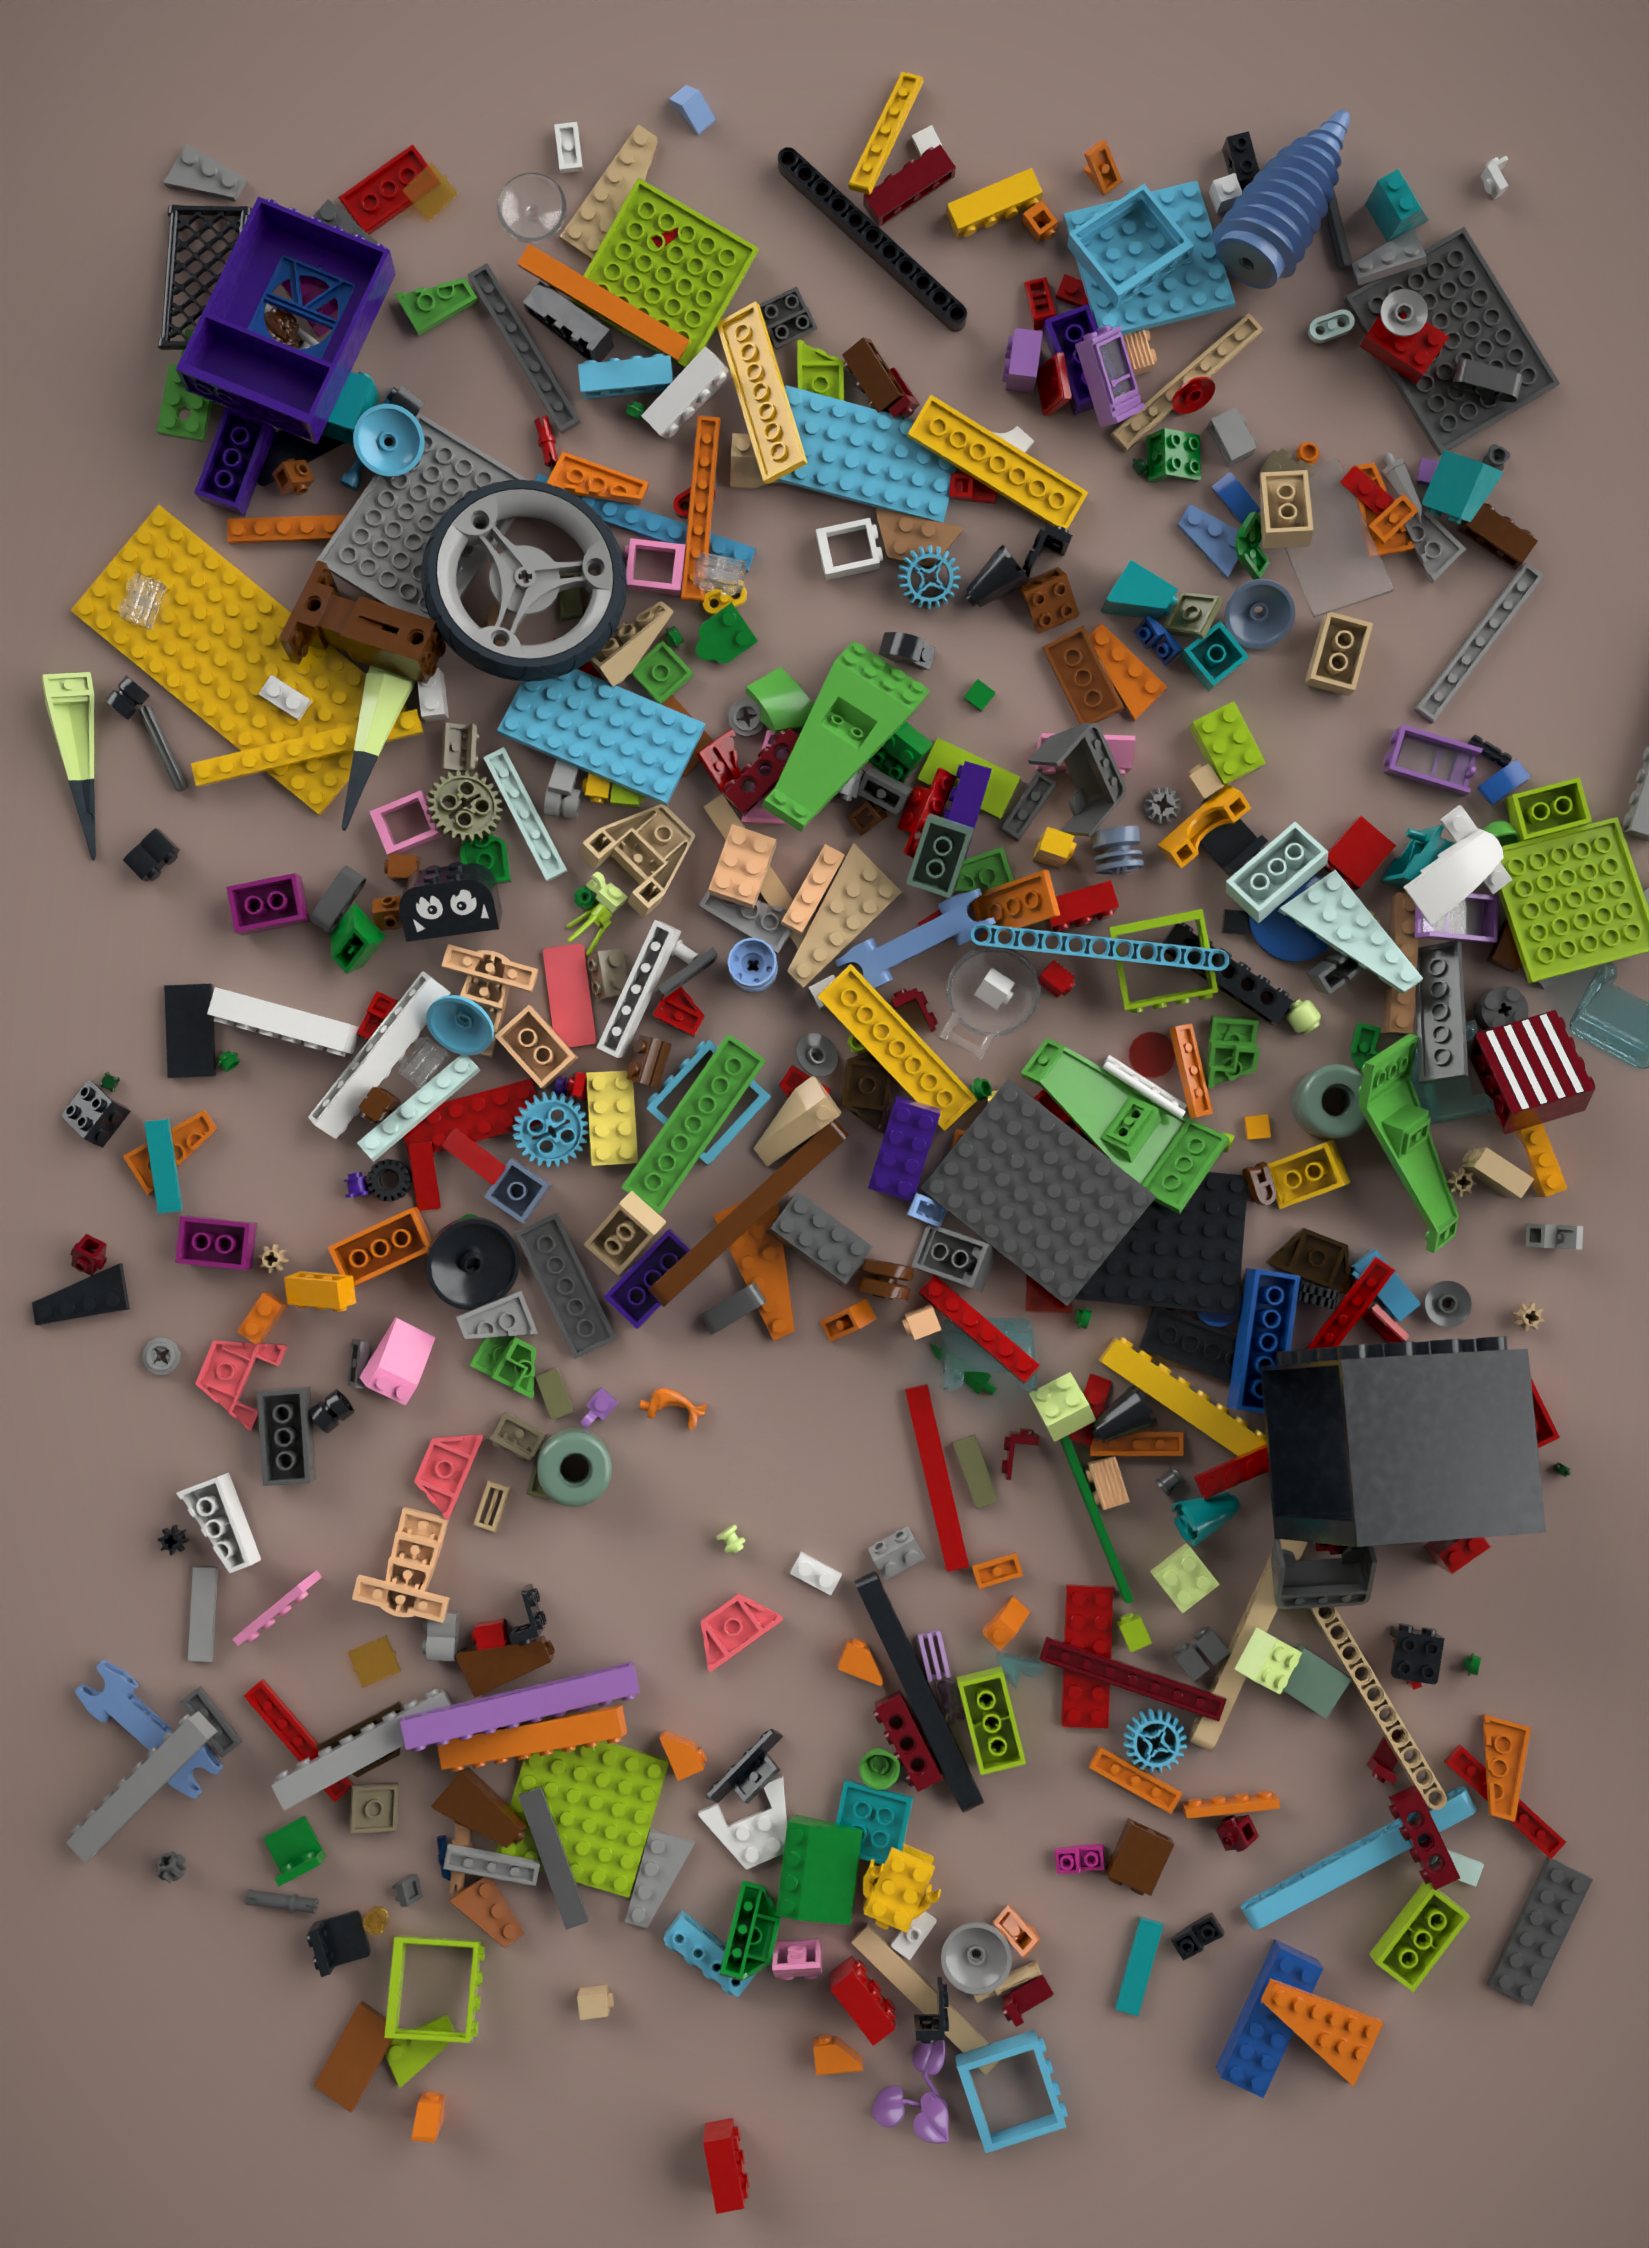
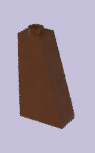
M545 1636L533 1638L531 1643L519 1646L518 1643L511 1644V1641H509L506 1646L477 1650V1647L466 1648L458 1651L455 1657L474 1698H477L552 1662L555 1649L550 1640L547 1641Z
M469 1767L460 1771L431 1806L441 1814L505 1848L513 1843L518 1845L526 1836L524 1831L529 1826Z

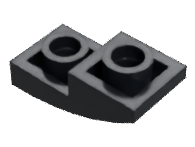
M1213 1912L1181 1930L1171 1938V1942L1184 1961L1203 1951L1205 1945L1223 1937L1224 1930Z

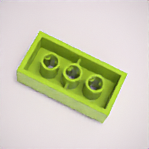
M1002 1666L956 1677L980 1775L1025 1765L1026 1760ZM987 1693V1695L991 1696H988L989 1700L984 1701L983 1698H980L982 1694ZM993 1716V1718H997L994 1719V1723L989 1724L988 1717ZM999 1740L1002 1742H999L1000 1746L995 1747L993 1741Z
M1423 1882L1369 1955L1378 1966L1414 1993L1469 1920L1470 1915L1439 1889L1434 1890L1430 1884L1426 1885Z

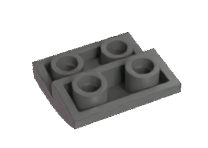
M794 287L759 304L769 338L775 349L817 330V326L809 308L806 307L798 287Z

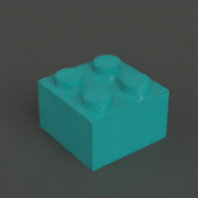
M1221 621L1208 630L1204 639L1198 638L1185 648L1180 655L1181 659L1208 692L1241 667L1249 658L1248 654Z

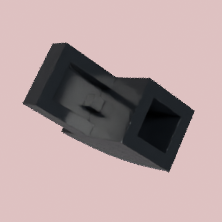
M884 632L878 655L895 663L908 662L920 669L930 670L936 648L925 643V639L911 634Z

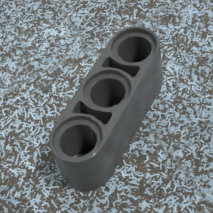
M1461 359L1457 363L1452 386L1459 390L1513 403L1518 399L1523 376L1517 372L1481 362Z
M344 866L311 913L309 921L330 934L350 908L367 879L349 866Z
M756 1282L699 1316L710 1335H713L767 1303Z

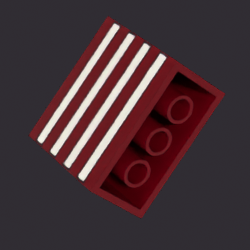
M1556 1010L1478 1032L1474 1035L1468 1057L1504 1134L1585 1111L1594 1093V1080L1592 1077H1588L1585 1071V1062L1582 1057L1578 1056L1575 1050V1042L1572 1037L1568 1036L1564 1019L1558 1016Z

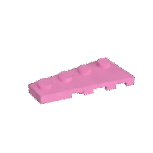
M317 1570L235 1636L232 1639L235 1644L239 1646L244 1641L249 1644L260 1635L257 1631L261 1627L265 1631L276 1622L274 1617L277 1614L282 1617L292 1609L290 1604L294 1600L296 1603H299L308 1595L306 1590L322 1578Z

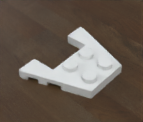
M782 1775L773 1778L764 1787L771 1807L727 1825L718 1803L698 1811V1815L746 1870L784 1853L787 1817L784 1779Z

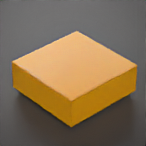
M1268 1114L1244 1117L1246 1140L1271 1137Z

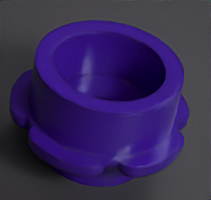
M558 1077L553 1091L558 1098L561 1093H564L565 1096L567 1095V1077L565 1079Z

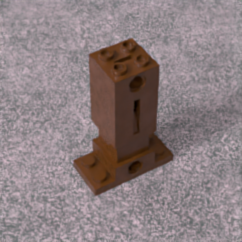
M319 560L279 637L290 661L298 665L302 658L306 657L309 646L326 651L328 645L347 651L352 660L425 684L428 683L430 677L434 676L437 662L446 651V644L436 629L435 620L361 596L358 597L356 602L337 596V586L327 563Z

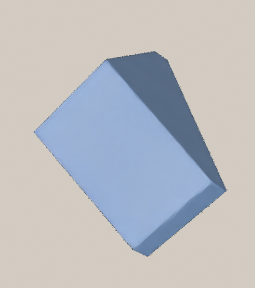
M685 85L669 98V102L697 135H700L716 121L701 92L689 85Z
M915 1193L907 1215L941 1227L947 1209L937 1201Z

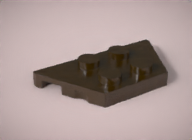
M869 1052L846 1060L840 1105L878 1132L884 1133L892 1076Z
M1306 1228L1298 1231L1266 1261L1269 1265L1299 1275L1330 1289L1340 1291L1343 1294H1347L1351 1288L1348 1245Z
M400 1701L316 1745L318 1750L321 1751L328 1746H331L333 1749L340 1745L339 1741L350 1734L355 1737L362 1733L361 1729L366 1725L381 1723L383 1721L382 1717L392 1711H395L396 1714L401 1712ZM401 1747L352 1774L359 1777L399 1756Z

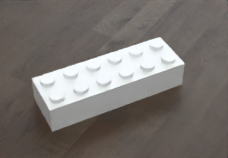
M217 987L214 988L207 1013L208 1015L215 1016L213 1021L231 1026H234V1023L237 1022L236 1027L256 1032L257 1028H259L260 1034L278 1038L279 1034H281V1040L301 1044L303 1040L305 1041L304 1046L323 1051L324 1047H327L326 1052L345 1057L346 1053H354L358 1038L357 1031L359 1027Z

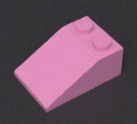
M395 1317L359 1378L366 1387L406 1406L419 1384L435 1337Z
M821 1939L776 1941L772 1961L774 1977L781 1980H792L794 1977L804 1976L805 1979H814L818 1975H822Z

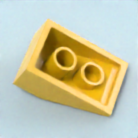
M1334 1139L1267 1164L1276 1189V1201L1279 1209L1351 1183Z

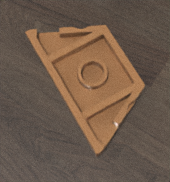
M876 507V517L888 560L908 564L903 558L907 557L912 560L911 550H914L919 555L918 547L922 546L924 552H927L928 545H932L933 553H935L937 546L941 547L940 555L942 556L955 539L961 535L963 527ZM924 558L917 562V564L923 568H929L938 559Z

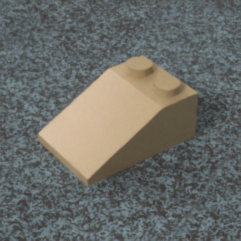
M1308 470L1261 472L1260 507L1263 548L1310 546L1314 529Z

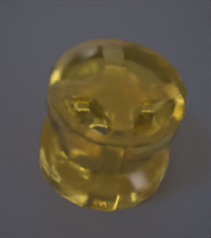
M381 1906L371 1908L363 1920L364 1930L370 1935L381 1934L390 1920L388 1911Z

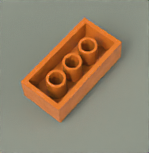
M412 1207L327 1248L339 1274L353 1276L354 1287H357L427 1254L433 1239L418 1207Z

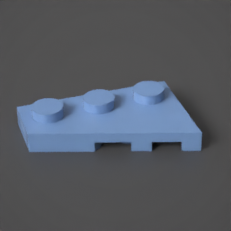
M1189 504L1177 527L1195 546L1200 548L1207 556V559L1227 579L1238 560L1235 547L1238 530Z

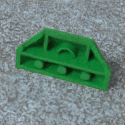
M742 1880L719 1975L743 1981L771 1965L781 1917L776 1916V1907L768 1895L765 1886Z

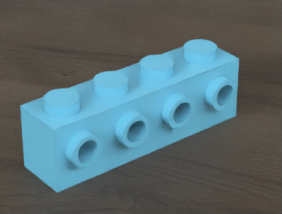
M661 353L648 358L632 356L627 360L610 358L606 362L588 360L583 364H578L580 391L583 400L663 392L674 381L671 356Z
M681 1910L665 1931L663 1938L665 1945L673 1952L678 1951L684 1956V1960L691 1966L696 1965L703 1970L702 1973L706 1978L711 1981L716 1980L727 1994H734L736 1997H739L755 1976L754 1974L741 1981L719 1975L726 1943L683 1910Z

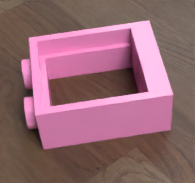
M630 538V545L625 546L624 559L628 560L626 569L627 590L681 596L686 545ZM643 549L675 553L672 584L633 579L636 550Z
M421 790L370 811L387 855L402 854L442 837L441 831L435 830L437 822H429L433 815L426 813L430 807L426 805V802L430 797L426 796ZM419 801L431 830L396 844L384 815Z

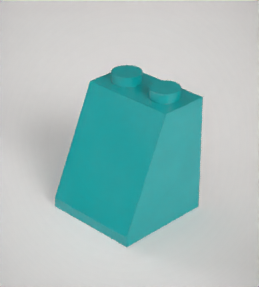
M1399 169L1379 179L1365 203L1387 243L1414 227L1415 229L1428 221L1426 214Z
M350 372L323 430V436L354 445L353 433L358 419L366 410L378 405L380 395L371 376L364 372H358V374Z
M1444 450L1421 504L1429 507L1428 512L1441 517L1442 512L1449 514L1447 519L1460 524L1461 520L1471 522L1504 472L1482 462Z
M1130 560L1106 598L1101 612L1137 618L1149 616L1154 620H1160L1163 614L1169 615L1178 600V597L1175 596L1178 588Z

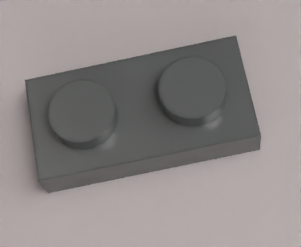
M352 1339L348 1386L365 1389V1384L359 1377L366 1367L368 1359L371 1357V1347L368 1341Z

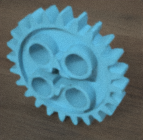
M552 1091L549 1098H547L545 1092H542V1099L540 1100L536 1095H533L534 1103L526 1100L527 1108L519 1107L522 1116L514 1117L519 1124L512 1126L514 1130L519 1131L513 1134V1137L520 1140L516 1143L517 1148L524 1147L521 1151L522 1155L530 1153L528 1157L530 1162L537 1158V1164L540 1166L544 1160L547 1167H550L551 1161H554L558 1167L561 1159L568 1163L567 1156L569 1155L576 1158L574 1151H583L579 1144L587 1143L586 1138L582 1135L589 1134L588 1129L583 1128L589 1124L586 1119H582L586 1114L584 1111L578 1112L581 1107L580 1104L577 1103L572 1106L574 1101L572 1097L565 1101L564 1093H561L559 1098H556L554 1091ZM556 1109L561 1110L562 1115L559 1118L553 1119L550 1117L552 1111ZM567 1119L570 1120L569 1123H564L565 1120H567ZM533 1120L541 1121V1125L537 1129H531L529 1125ZM552 1125L554 1129L553 1133H550L548 1131V1126ZM564 1130H571L572 1135L569 1138H561V1133ZM534 1135H539L536 1139H532ZM544 1140L551 1141V1145L547 1149L539 1147L540 1143Z

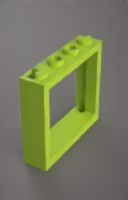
M1203 909L1108 927L1110 938L1118 939L1117 935L1195 920L1200 947L1210 948ZM1118 945L1116 948V953L1121 957L1120 947ZM1114 960L1123 1009L1129 1010L1130 1014L1143 1012V1007L1152 1005L1153 1009L1167 1007L1166 1002L1176 1001V1005L1189 1003V998L1199 996V1000L1213 998V993L1218 992L1215 972L1205 970L1208 987L1130 1002L1122 961Z
M406 1935L394 1937L384 2038L470 2043L473 2040V2036L477 2037L479 2022L475 2021L476 2011L480 2010L481 1996H477L478 1986H482L483 1971L479 1970L480 1961H484L485 1946H482V1940ZM407 1944L473 1948L465 2032L399 2028Z

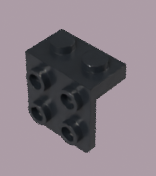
M1047 524L1045 530H1039L1032 547L1035 551H1029L1023 566L1028 578L1043 547L1065 556L1073 536L1069 534L1066 528Z
M1239 818L1235 823L1223 824L1211 830L1200 841V845L1230 876L1235 871L1240 870L1251 856L1255 857L1263 850L1268 840L1263 835L1257 837Z
M88 1080L65 1108L62 1117L83 1139L103 1148L131 1111L126 1106L112 1100L93 1081Z
M532 1584L526 1585L522 1590V1597L530 1623L513 1629L509 1634L511 1644L518 1643L519 1646L531 1643L533 1638L538 1637L545 1628L544 1625L547 1624L545 1613L540 1611L538 1602H540L538 1589L533 1588Z
M1399 1623V1627L1391 1625L1390 1635L1395 1638L1390 1671L1391 1676L1396 1679L1432 1685L1437 1684L1445 1638L1436 1633L1437 1630L1433 1628L1422 1627V1630H1416L1409 1624Z
M358 1910L314 1922L308 1931V1945L310 1948L313 1947L315 1954L313 1959L316 1970H319L321 1977L330 1975L335 1966L366 1958L371 1954L362 1916Z
M937 1977L938 2014H914L916 2041L924 2044L945 2040V2032H949L948 2009L944 2008L949 2007L947 1984H943L942 1977Z

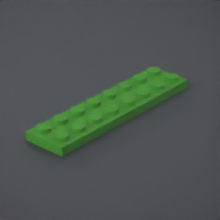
M727 1034L621 1188L628 1193L633 1191L649 1207L660 1214L762 1068L766 1059L730 1034Z

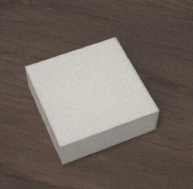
M932 125L911 135V140L920 157L930 147L935 148L941 144Z

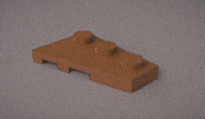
M482 1876L447 1900L503 1948L508 1947L525 1934L492 1878Z

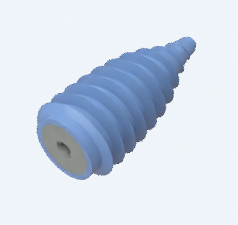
M1339 110L1335 112L1326 122L1320 125L1319 129L1310 131L1306 136L1299 137L1291 145L1282 148L1277 153V156L1270 159L1264 166V169L1254 176L1253 181L1245 187L1242 195L1235 200L1232 209L1225 214L1222 223L1215 228L1213 242L1217 258L1220 263L1224 264L1225 270L1236 280L1253 288L1267 289L1274 286L1279 278H1287L1295 273L1297 263L1302 261L1305 256V249L1310 247L1313 242V234H1316L1321 227V219L1328 213V203L1334 198L1333 187L1339 181L1337 168L1341 166L1339 151L1343 149L1342 141L1350 124V114L1347 111Z

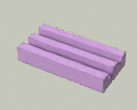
M935 1630L918 1634L928 1682L951 1677L941 1631ZM933 1636H937L945 1669L944 1672H940ZM925 1638H928L935 1674H931L923 1640Z

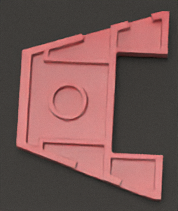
M214 1340L195 1384L216 1403L223 1406L233 1418L239 1420L247 1430L252 1431L258 1420V1409L241 1403L239 1400L255 1361L259 1358L280 1366L288 1346L265 1343L256 1345L251 1342Z

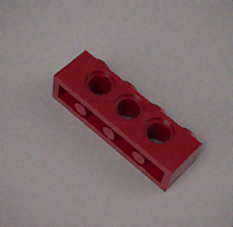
M791 728L786 732L782 730L774 738L776 742L770 748L766 746L757 755L759 759L754 764L748 763L742 769V775L737 780L732 779L725 786L724 797L744 817L776 786L799 737ZM783 749L789 755L786 759L780 760L775 756L777 751ZM762 766H769L772 772L768 776H762L759 770ZM746 782L755 784V789L752 792H745L742 789Z
M898 1690L876 1701V1710L873 1711L874 1716L879 1724L883 1722L887 1730L883 1732L889 1745L894 1744L897 1750L894 1755L899 1760L900 1766H905L908 1772L905 1774V1777L910 1787L915 1786L917 1792L943 1780L942 1773L901 1691ZM893 1716L902 1718L901 1724L896 1726L892 1725L889 1721ZM904 1737H910L913 1743L910 1746H903L900 1741ZM915 1758H920L924 1762L920 1767H913L911 1761Z
M1413 1785L1389 1796L1388 1798L1392 1804L1388 1806L1394 1819H1399L1402 1825L1399 1831L1405 1841L1409 1840L1412 1846L1409 1852L1414 1862L1420 1863L1422 1870L1419 1873L1426 1885L1430 1884L1434 1890H1437L1460 1879V1875L1420 1791ZM1410 1813H1417L1413 1821H1407ZM1422 1834H1427L1426 1840L1418 1843V1837ZM1437 1856L1435 1863L1428 1864L1430 1857Z

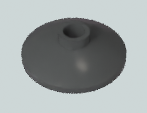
M809 1033L798 1041L795 1051L796 1058L800 1067L806 1073L815 1077H826L836 1069L838 1053L834 1044L826 1036L819 1033Z
M1441 1281L1434 1284L1428 1290L1424 1300L1427 1316L1432 1322L1442 1327H1455L1463 1323L1469 1316L1472 1306L1471 1297L1466 1288L1454 1281ZM1445 1299L1449 1301L1447 1308L1442 1306V1302Z

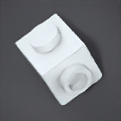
M1507 156L1501 159L1496 157L1490 160L1485 165L1486 168L1480 176L1484 182L1486 192L1491 194L1494 200L1502 196L1509 186L1500 171L1509 160Z

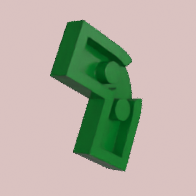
M1257 512L1248 514L1237 533L1235 542L1237 557L1253 580L1260 579L1270 563V560L1259 547V543L1262 540L1261 517Z
M1357 1022L1350 1045V1056L1354 1065L1359 1070H1362L1366 1061L1381 1053L1375 1050L1381 1028Z

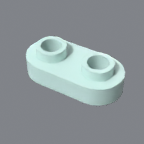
M1338 310L1318 317L1311 322L1308 328V336L1315 343H1324L1344 336L1351 331L1354 325V317L1348 310ZM1337 322H1342L1344 327H1339ZM1316 329H1320L1323 334H1317Z

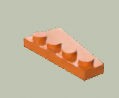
M562 451L547 481L548 484L560 487L577 496L641 505L649 487V482Z
M1374 462L1357 465L1360 470L1383 490H1387ZM1355 497L1367 559L1413 551V543L1409 541L1404 525L1382 545L1367 528L1378 516Z
M1101 623L1089 637L1120 700L1127 707L1130 716L1135 721L1167 689V686Z
M206 1109L171 1128L177 1167L218 1129ZM146 1142L123 1155L148 1196L154 1191V1184Z
M1484 1714L1482 1719L1489 1816L1515 1822L1531 1727Z

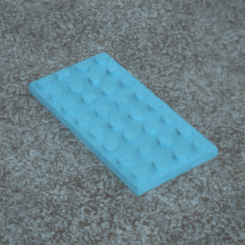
M785 385V391L808 464L775 481L872 507L944 523L949 501L951 473H955L956 467L906 437L915 420L909 418L902 419L901 416L894 418L887 412L881 411L878 413L876 409Z
M576 669L566 675L553 679L530 682L522 681L497 732L501 736L667 806L706 725L699 720L621 687H612L609 682Z

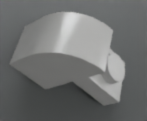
M1526 1223L1525 1247L1582 1250L1583 1226Z

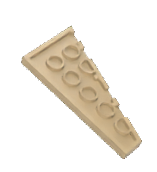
M639 124L561 233L560 239L589 260L592 261L637 178L645 181L658 142L655 135Z
M854 842L787 970L788 975L802 989L902 893Z

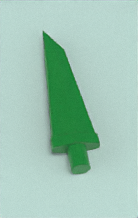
M930 1343L935 1357L971 1387L975 1393L979 1395L982 1389L990 1395L995 1393L997 1387L988 1382L991 1378L990 1374L977 1369Z

